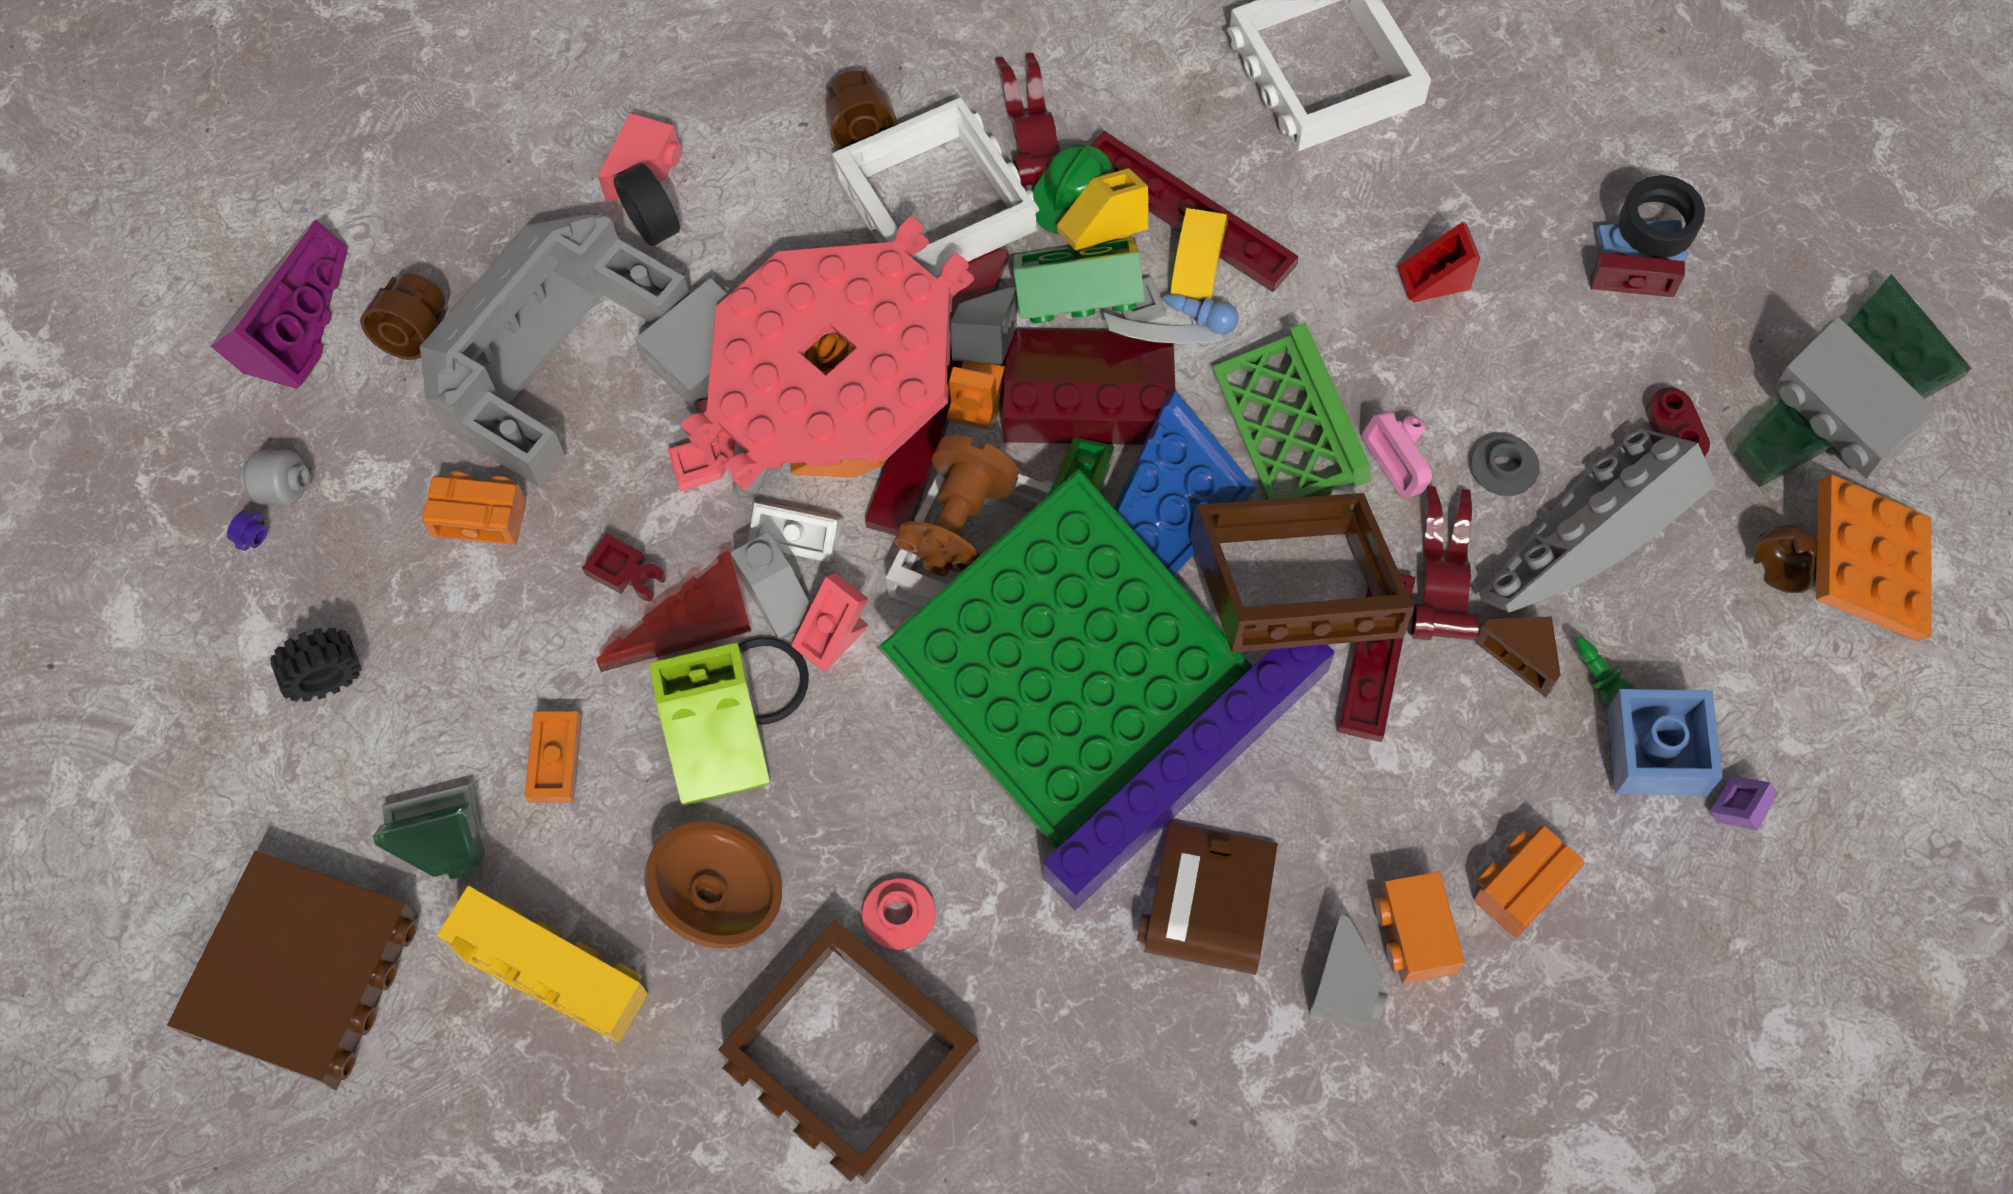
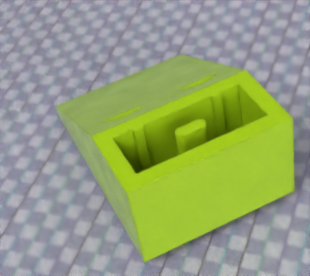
M738 642L649 663L656 704L681 805L684 806L771 785L747 669Z

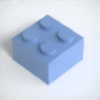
M1619 689L1607 708L1615 794L1707 796L1723 778L1713 690Z

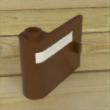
M1169 822L1151 915L1142 913L1137 941L1146 943L1144 952L1256 975L1261 956L1278 843Z

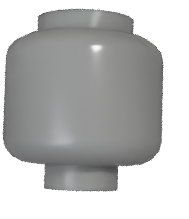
M259 450L255 451L243 464L240 472V482L244 491L258 504L290 505L296 503L308 488L310 474L303 460L293 451Z

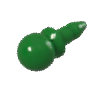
M1581 636L1575 639L1579 656L1583 661H1586L1588 669L1597 677L1592 686L1595 689H1600V700L1606 708H1608L1619 689H1636L1629 679L1620 676L1621 670L1619 667L1609 670V665L1602 655L1598 654V650L1593 644Z

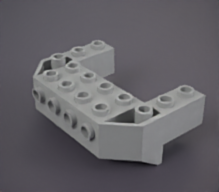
M581 215L526 225L420 346L426 400L441 427L540 487L566 455L555 431L510 405V403L602 295L653 324L689 295L685 277L620 240L612 219L607 216Z

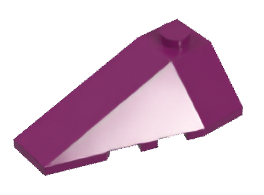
M314 220L231 317L210 347L243 374L295 389L299 388L321 358L324 346L321 344L324 328L329 324L332 313L329 311L333 291L338 288L348 247L321 223Z

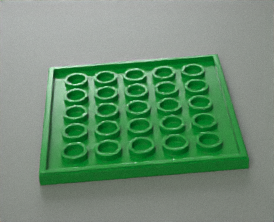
M1080 469L1072 474L877 647L1056 850L1252 668V665L1240 652L1231 653L1223 632Z

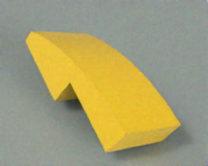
M1186 208L1170 294H1180L1187 299L1192 298L1202 302L1206 298L1212 299L1220 266L1219 256L1227 226V214Z

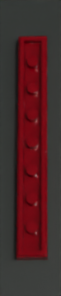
M998 248L968 262L969 267L966 270L973 275L974 281L952 297V312H950L949 319L953 318L959 303L997 291L1009 259V250ZM951 345L950 365L947 366L948 387L953 367L961 368L963 361H952ZM950 387L948 389V403L888 458L865 519L866 528L896 536L903 523L914 520L933 468L932 457L941 438L944 437L949 424L947 415L951 404Z

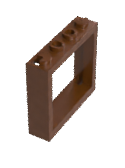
M1364 493L1200 504L1196 506L1190 538L1231 653L1404 638L1414 605ZM1346 534L1373 596L1243 607L1220 543Z
M834 919L723 1043L718 1051L724 1060L727 1061L722 1069L741 1087H744L748 1081L762 1092L757 1100L771 1114L779 1119L783 1113H786L798 1124L793 1132L813 1150L821 1144L834 1156L829 1164L840 1175L842 1174L850 1182L857 1176L867 1185L978 1054L980 1047L977 1038ZM832 952H835L950 1050L947 1056L862 1155L855 1151L744 1053Z

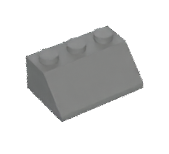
M1839 317L1830 323L1786 367L1774 387L1782 400L1788 406L1795 408L1811 424L1814 432L1818 436L1825 438L1842 455L1846 464L1856 469L1866 479L1901 454L1935 411L1914 388Z

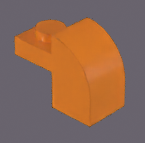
M963 362L961 368L953 367L949 379L951 404L947 420L953 423L992 430L1004 396L1005 367L978 362Z

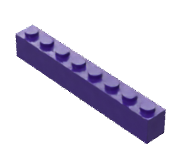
M1329 645L1270 650L1043 862V879L1076 911L1329 672L1335 651Z

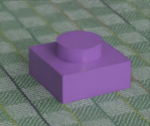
M1731 776L1710 812L1718 823L1758 830L1778 793L1770 782Z

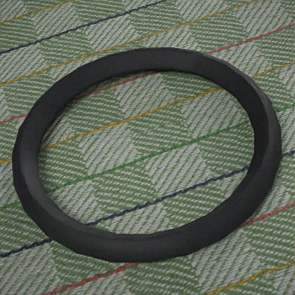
M772 637L753 638L738 644L741 653L754 647L771 646L786 652L795 661L799 670L800 681L797 693L792 701L776 713L756 715L758 725L775 723L788 717L799 707L808 689L809 673L802 655L790 644Z

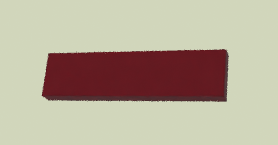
M1400 574L1410 598H1412L1416 577ZM1368 586L1366 597H1373ZM1403 638L1356 642L1338 733L1382 742Z

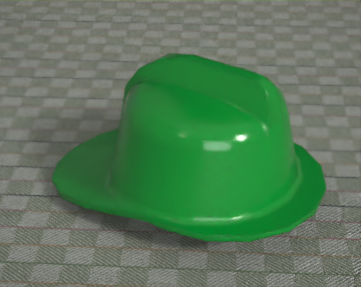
M1073 145L1061 150L1053 157L1033 191L1034 202L1039 207V212L1036 213V222L1044 230L1059 234L1057 232V224L1079 195L1086 189L1092 178L1112 173V166L1108 157L1098 148L1090 145Z

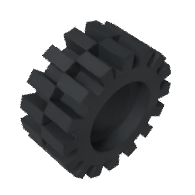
M321 628L313 629V634L308 636L306 632L298 634L299 639L295 641L291 638L284 642L285 647L278 646L274 650L275 655L270 657V664L283 697L286 699L290 697L291 701L296 702L301 697L303 702L311 701L313 696H317L319 700L326 698L325 693L332 692L336 694L341 691L340 686H350L353 683L351 679H357L360 675L359 671H361V665L349 634H346V631L342 629L337 632L336 628H328L325 633H323Z

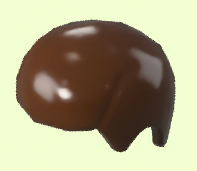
M1776 525L1758 537L1754 563L1759 564L1761 562L1766 569L1765 582L1769 586L1785 593H1804L1814 586L1816 582L1817 539L1811 533L1794 525Z

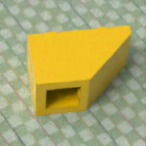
M1129 168L1092 178L1086 189L1079 195L1057 224V232L1076 251L1093 248L1096 244L1116 238H1127L1133 233L1147 230L1148 186Z

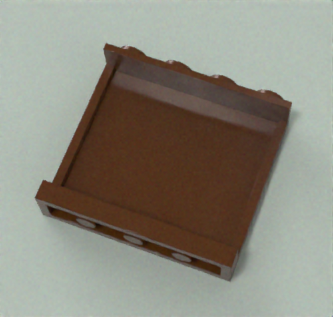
M254 851L167 1026L186 1037L200 1042L205 1040L321 1082L328 1088L337 1091L341 1080L347 1079L354 1068L356 1054L354 1052L362 1035L368 1034L374 1025L377 1016V1009L375 1007L383 990H388L394 982L397 974L396 962L403 947L410 945L417 931L416 919L418 915L407 903Z

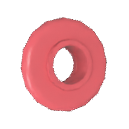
M903 878L887 880L873 888L864 901L862 911L864 929L871 939L886 949L899 951L913 948L925 940L934 926L936 915L933 898L926 888L913 880ZM905 902L912 908L910 919L904 924L899 925L888 922L885 918V911L891 904Z

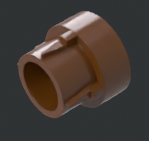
M865 69L863 71L845 72L836 77L830 86H826V121L831 139L840 150L897 125L896 115L889 96L878 87L875 78L867 73Z
M404 273L397 278L392 276L384 289L382 287L379 288L361 315L360 324L362 330L375 346L387 354L405 360L421 358L420 346L437 328L447 312L443 309L445 307V298L440 289L425 277L413 273Z

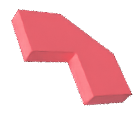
M707 399L698 401L701 414L706 411ZM723 429L714 436L712 441L702 451L692 442L668 448L680 491L722 479L727 471L723 465L734 456L736 442Z

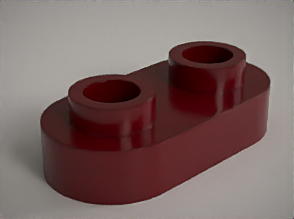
M1668 387L1658 390L1651 398L1646 410L1653 432L1696 442L1699 444L1705 457L1710 448V440L1691 398L1684 391L1677 388ZM1666 403L1673 404L1678 409H1671Z

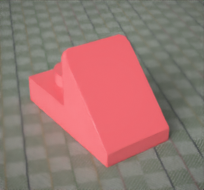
M834 573L826 576L791 646L823 672L828 670L868 626L860 618L868 598L838 574Z

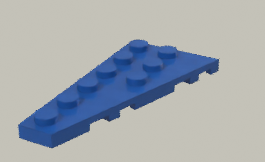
M1174 391L1167 395L1113 508L1174 576L1196 553L1190 538L1196 506L1200 504L1243 502L1257 488L1177 392Z

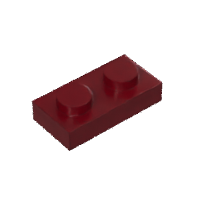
M1620 252L1600 253L1591 275V289L1674 297L1685 276V261L1670 260L1661 256L1653 258L1628 256Z

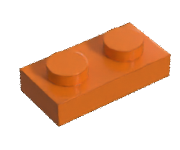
M533 711L525 798L529 803H574L582 719L578 711Z

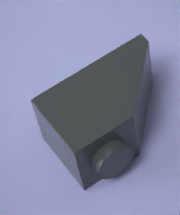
M1008 287L959 303L953 318L949 319L952 361L1003 363L1017 327L1016 288Z

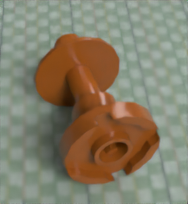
M949 435L941 438L932 457L934 468L946 479L939 494V499L944 504V507L936 524L917 521L903 523L894 539V543L899 548L911 552L924 560L923 567L938 576H947L949 570L963 572L980 557L979 552L969 542L959 536L968 516L979 514L986 498L1002 499L1010 496L1018 480V466L1009 456L986 442L982 450L971 446L974 438L964 435Z

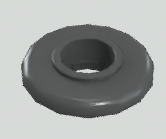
M1496 435L1485 439L1476 447L1471 458L1472 472L1477 482L1487 491L1499 496H1515L1526 492L1535 484L1540 473L1539 459L1534 449L1525 441L1510 435ZM1508 457L1516 463L1518 469L1504 471L1496 465L1494 459Z

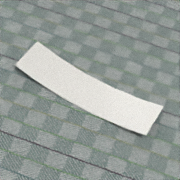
M1104 313L1110 331L1132 338L1175 344L1209 343L1224 340L1221 334L1212 332L1207 324L1204 326L1146 324Z

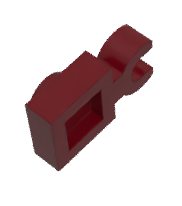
M605 534L582 567L586 576L620 594L623 593L628 584L633 586L637 596L644 601H652L654 598L652 591L643 586L646 580L656 579L661 583L666 581L664 572L660 567L653 564L642 565L645 561L642 552L608 534Z

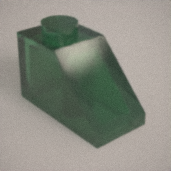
M471 802L382 824L373 835L376 846L433 877L448 874L449 879H457L468 876L476 871L475 867L480 866L485 856Z

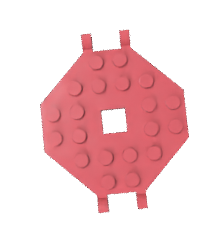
M910 216L904 221L897 231L896 239L893 242L777 251L716 306L706 411L703 414L696 413L691 415L680 426L690 435L688 437L690 441L701 451L723 429L747 452L746 454L740 453L733 456L723 465L732 475V480L743 491L749 488L757 476L765 469L782 468L785 463L806 462L807 466L842 464V460L866 458L867 462L886 461L948 403L947 366L950 365L951 334L949 331L950 312H952V297L974 281V277L966 270L969 267L968 261L957 252L945 263L941 276L938 279L915 261L912 256L924 249L929 244L928 238L921 234L924 230L923 225L914 217ZM836 332L856 349L831 372L824 375L804 357L805 352L823 335Z

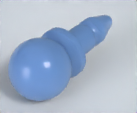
M1166 294L1163 296V301L1172 309L1178 312L1183 311L1184 314L1195 318L1198 317L1197 324L1199 326L1207 324L1208 328L1216 334H1228L1238 324V311L1228 302L1220 301L1214 303L1211 298H1206L1202 304L1200 301L1192 298L1187 299L1180 294Z

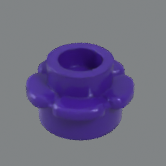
M247 510L239 512L228 527L227 539L235 543V547L238 550L246 551L250 547L257 548L260 546L268 532L267 526L264 525L263 514L260 512L253 514Z

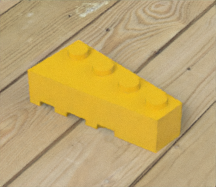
M467 886L436 936L460 960L619 1044L648 996L647 991L639 982L641 975L618 962L614 968L599 960L601 954L591 947L578 941L573 945L560 938L561 933L541 921L534 923L521 916L522 913L511 905L500 900L495 901L474 888Z

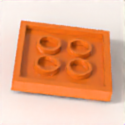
M1833 474L1818 480L1816 600L1916 641L1931 637V517Z

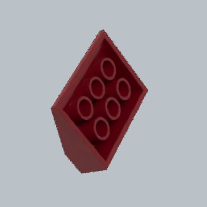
M1016 329L1006 353L1003 403L1004 442L1071 444L1073 438L1077 437L1104 444L1144 445L1167 395L1175 391L1174 343L1152 342L1128 337L1113 331Z

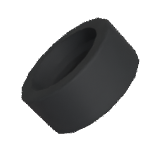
M640 163L614 177V186L628 217L648 245L655 246L680 232L678 217L667 194L655 175L645 164Z
M1651 176L1636 183L1627 195L1620 211L1619 227L1623 238L1633 249L1642 254L1652 257L1677 256L1691 246L1704 223L1705 206L1701 195L1689 183L1672 176ZM1648 202L1666 203L1677 209L1683 216L1685 226L1678 231L1666 232L1657 230L1646 224L1640 217L1638 208L1643 203Z

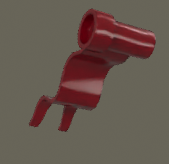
M1034 52L1026 53L1028 108L1024 109L1014 71L1003 57H996L995 61L1003 81L1008 118L1013 121L1020 153L1013 156V164L1018 171L1023 187L1035 185V181L1041 178L1053 157L1060 152L1054 118L1045 105L1040 66Z
M1427 486L1428 513L1423 557L1426 563L1423 604H1415L1411 637L1412 639L1431 640L1432 636L1476 640L1479 615L1468 613L1471 565L1468 560V542L1472 521L1471 490L1462 489L1458 513L1449 548L1446 551L1443 549V511L1436 487Z

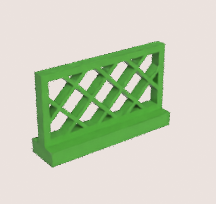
M1306 322L1290 328L1291 335L1212 366L1268 500L1319 496L1352 482L1354 487L1371 482L1368 459ZM1287 351L1291 364L1285 375L1265 368L1270 357ZM1239 369L1254 373L1246 390L1229 385L1226 374ZM1295 371L1299 377V380L1293 378ZM1261 376L1281 383L1273 400L1253 393ZM1288 386L1305 391L1307 398L1301 410L1280 403ZM1235 396L1242 398L1239 405L1235 399ZM1249 401L1269 408L1261 425L1244 420L1242 414ZM1310 407H1312L1315 415L1308 413ZM1276 411L1297 418L1289 435L1268 428ZM1303 421L1321 427L1323 433L1317 445L1296 438ZM1250 431L1257 433L1254 441L1250 434ZM1264 436L1284 443L1277 461L1259 455L1258 448ZM1326 441L1331 451L1324 448ZM1292 446L1312 453L1305 471L1283 464ZM1319 456L1336 462L1341 472L1327 479L1311 474ZM1265 467H1268V468H1271V469H1272V471H1271V473H1270L1269 476H1268V473H1267ZM1279 472L1300 479L1295 491L1277 497L1273 484Z

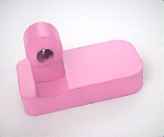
M1386 411L1373 416L1363 431L1362 437L1398 494L1402 498L1407 499L1423 493L1432 479L1429 465L1415 446V443L1425 431V424L1416 416H1407L1403 422H1397L1394 413Z

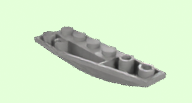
M1642 428L1628 434L1622 444L1606 457L1597 460L1593 464L1592 469L1573 485L1479 594L1482 602L1504 611L1512 612L1549 599L1598 575L1653 539L1717 484L1699 444Z

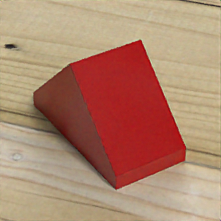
M1461 222L1397 267L1410 301L1419 302L1470 290L1479 265L1480 255L1468 225Z

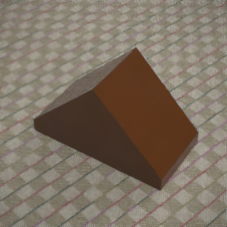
M1552 616L1488 619L1483 624L1475 643L1546 698L1561 676Z

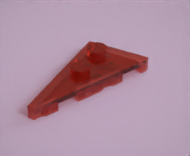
M730 551L720 554L717 557L718 563L698 579L693 576L683 584L677 594L667 597L642 618L644 623L627 637L622 639L619 636L609 644L604 653L596 657L600 671H608L750 632L751 628Z

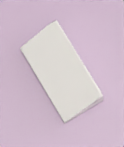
M765 501L756 502L753 507L747 543L769 531L782 553L831 562L843 518Z

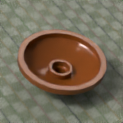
M709 821L682 824L671 829L658 840L646 862L644 883L652 908L663 923L672 931L695 944L719 949L746 945L763 935L779 912L782 900V886L773 860L759 843L734 827ZM699 897L705 898L709 903L704 902Z

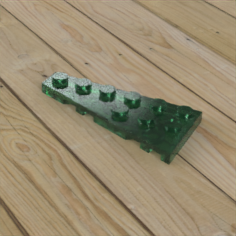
M1892 274L1847 324L1924 399L1964 378L1972 369ZM1781 399L1738 446L1734 456L1755 483L1761 487L1834 447L1825 438L1818 436L1812 429L1811 424L1795 408L1788 406Z

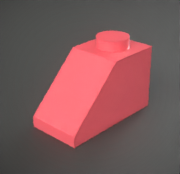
M632 113L629 114L598 174L605 199L610 201L619 199L614 186V177L640 163L645 164L652 171L659 183L665 181L671 167H676L679 163L682 153V146L678 142L674 125Z

